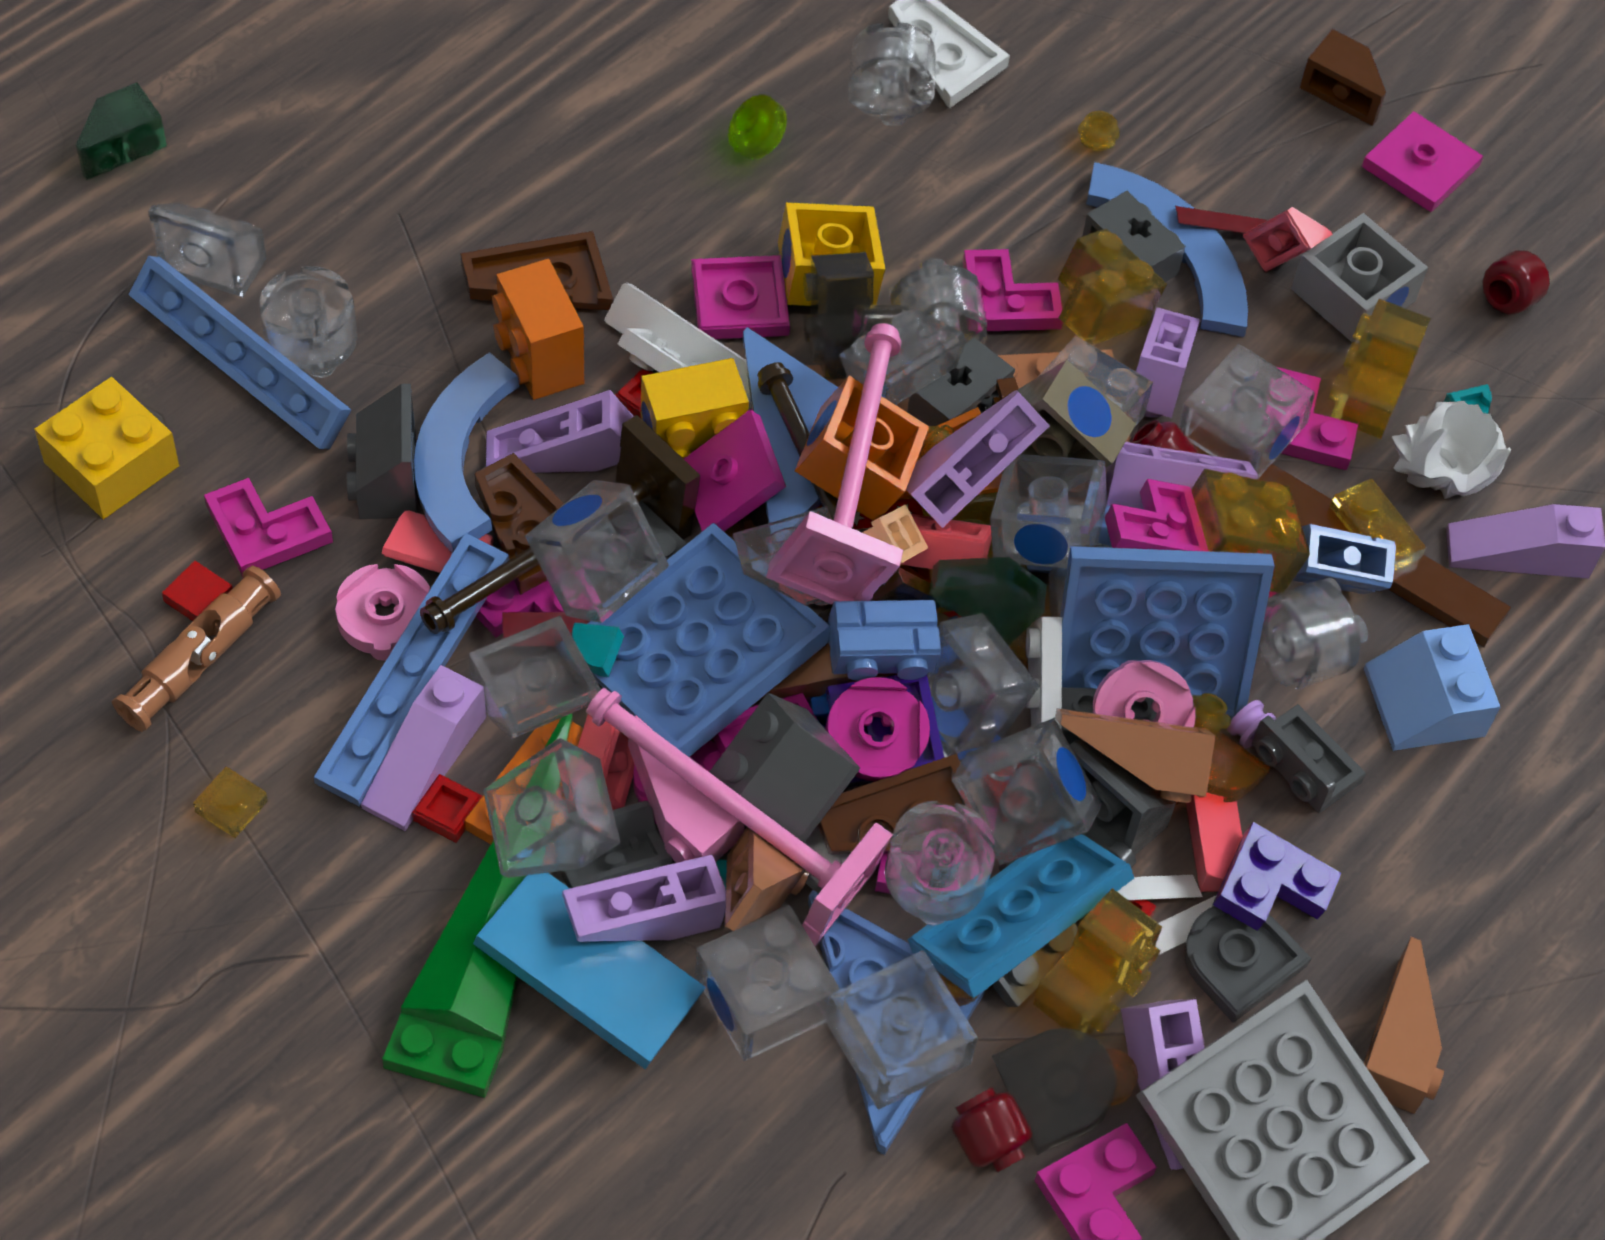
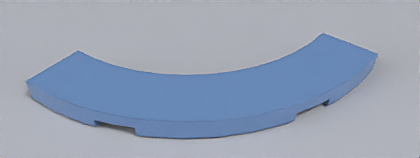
M1094 162L1086 204L1099 207L1125 191H1128L1140 203L1145 204L1150 209L1152 215L1169 231H1173L1186 246L1182 262L1188 264L1195 278L1194 285L1197 290L1201 312L1200 329L1244 337L1248 320L1246 289L1236 260L1219 233L1213 228L1180 224L1175 206L1193 207L1161 185L1129 171Z
M490 352L466 368L440 394L421 426L415 447L414 475L420 503L428 524L451 553L454 552L465 532L479 539L492 531L490 518L475 502L465 483L463 475L465 455L469 444V435L475 423L481 422L497 403L519 388L518 375Z

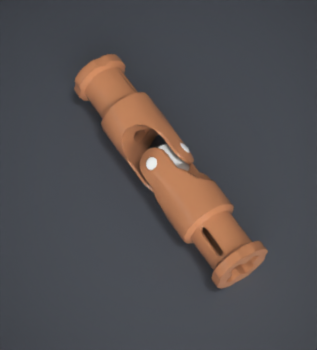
M253 565L248 567L242 573L243 579L228 594L221 593L181 632L175 641L170 643L142 670V678L125 695L120 694L112 700V705L116 712L130 726L140 732L147 730L151 726L150 719L167 702L174 703L211 664L252 626V618L268 602L272 603L281 596L279 587L266 572ZM216 635L212 640L208 638V636Z

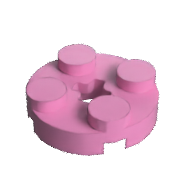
M373 564L356 570L343 581L336 596L337 604L335 611L341 635L354 648L365 653H371L377 660L386 661L430 590L429 584L418 572L404 565L394 564V569H378V564ZM380 603L386 607L393 603L396 606L393 609L394 613L380 616L376 614L375 605Z
M1128 660L1122 663L1103 678L1093 698L1092 705L1093 713L1134 719L1135 713L1131 710L1132 704L1135 701L1143 702L1146 697L1154 700L1151 708L1157 713L1153 722L1194 727L1195 707H1193V697L1187 682L1176 671L1157 661Z

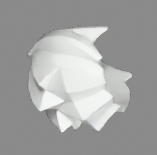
M1465 401L1436 402L1434 410L1428 416L1419 417L1417 424L1405 425L1406 434L1392 436L1400 456L1394 469L1397 472L1408 474L1407 482L1416 487L1440 489L1444 499L1454 495L1464 497L1474 494L1490 485L1502 472L1511 452L1510 447L1506 449L1502 431L1492 419L1491 414L1483 413L1479 405H1468Z

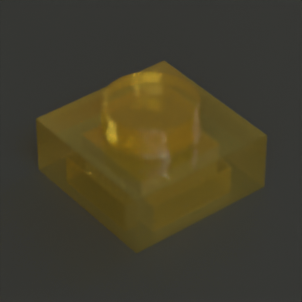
M226 766L198 796L193 805L195 813L236 838L266 805L268 799L266 791Z

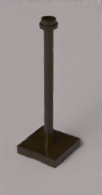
M771 363L758 372V387L762 394L772 396L800 457L810 432L788 387L793 382V376L791 371L785 368L782 363ZM812 483L827 518L834 520L838 499ZM898 568L887 582L875 591L873 598L870 600H934L936 609L946 604L937 586L901 568ZM832 606L818 614L826 623H828Z
M638 415L634 416L622 424L621 450L615 484L621 489L620 492L602 502L600 507L589 517L577 523L563 526L447 599L442 600L437 596L428 599L425 606L420 609L423 623L433 634H438L441 631L446 633L455 627L454 617L640 501L645 503L684 540L692 532L700 474Z

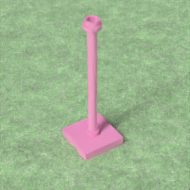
M885 323L874 325L865 338V348L871 354L834 520L810 511L771 559L766 578L832 605L834 601H870L875 591L882 584H885L900 567L903 550L852 529L889 359L896 356L901 348L899 331L894 326Z
M606 688L601 689L586 710V713L593 717L592 722L599 727L607 721L819 880L817 886L822 890L814 899L797 935L799 939L814 949L872 876L893 834L876 822L843 864L837 860L830 863L621 707L619 703L622 695L616 691L611 693Z

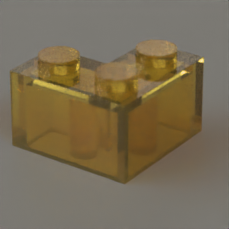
M1103 229L1077 238L1058 277V280L1071 291L1059 319L1090 347L1147 325L1167 283L1154 272L1148 263L1139 259L1128 249L1117 235L1111 233L1108 229Z
M1378 299L1372 315L1363 313L1353 335V339L1361 342L1360 344L1352 342L1343 367L1350 370L1347 376L1338 373L1328 399L1336 402L1331 417L1358 424L1357 430L1382 439L1411 372L1431 318L1382 299Z
M1112 888L1080 922L1073 946L1040 981L1033 1004L1081 1043L1095 1029L1099 1033H1103L1115 1020L1120 1011V1008L1116 1005L1126 994L1132 998L1136 997L1151 978L1152 973L1148 969L1155 962L1161 951L1156 947V943L1162 926Z

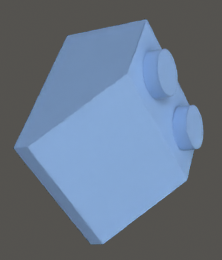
M1469 624L1422 631L1365 663L1363 668L1393 751L1485 737L1500 709L1499 701Z

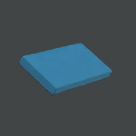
M1065 824L907 940L915 955L971 997L975 998L1132 881L1134 875L1130 864Z
M536 864L478 933L473 944L646 1070L706 987L643 941L578 942L562 897L563 890L570 888Z

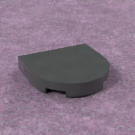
M1215 906L1204 911L1195 920L1185 943V961L1192 978L1233 1023L1305 969L1312 959L1272 916L1268 915L1266 922L1256 931Z

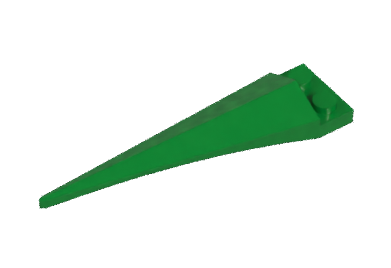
M571 707L563 713L403 1002L401 1014L382 1058L384 1069L483 1098L486 1097L503 1053L517 976L476 947L473 942L478 933L536 864L538 866L541 865L573 720Z

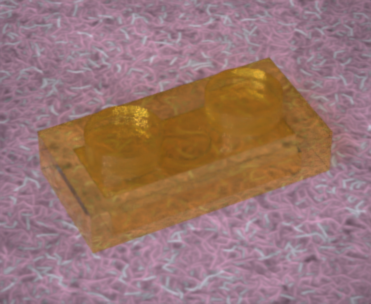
M1372 478L1333 495L1330 507L1349 532L1371 536L1372 539L1381 538L1395 541L1394 571L1422 558L1426 546Z

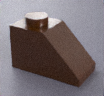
M1334 29L1329 32L1309 56L1299 87L1371 126L1378 119L1386 95L1385 87L1370 48Z

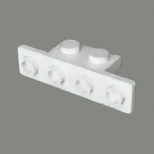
M630 283L622 284L605 317V322L622 333L618 345L631 353L629 359L634 364L648 371H654L655 369L658 372H664L734 358L749 400V410L752 409L746 359Z

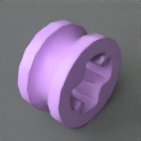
M1260 700L1247 704L1228 724L1227 731L1231 735L1238 734L1241 737L1239 743L1243 748L1253 746L1251 744L1259 722L1269 715L1276 720L1272 713L1265 714L1263 712L1264 705Z

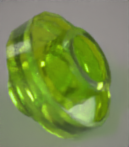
M764 94L752 96L741 104L730 121L728 129L729 144L737 153L745 158L753 160L766 156L782 140L787 124L786 110L778 101Z

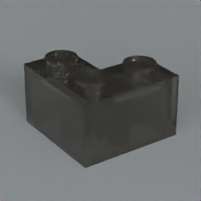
M866 252L812 255L811 273H804L805 300L811 301V314L804 315L803 317L804 338L806 342H810L812 362L820 364L824 378L827 380L846 379L849 375L853 378L866 377L871 353L865 348V338L872 327L877 324L873 316L874 272Z

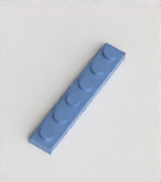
M148 256L128 295L317 448L330 449L348 418L351 409L161 257Z
M465 532L314 776L315 784L360 807L413 702L440 665L446 666L487 597L454 617L455 627L446 633L441 631L438 634H433L429 631L421 619L420 609L433 596L445 600L507 562L509 554Z

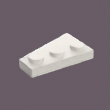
M897 0L890 5L888 18L949 109L1008 67L1009 54L940 1Z
M1040 617L1026 624V655L1028 658L1029 678L1026 681L1025 698L1026 706L1030 708L1031 728L1026 730L1025 752L1027 758H1033V769H1058L1056 754L1058 749L1061 748L1062 725L1055 719L1056 708L1062 709V617Z

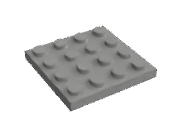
M1307 979L1136 1094V1097L1230 1240H1323L1430 1162Z

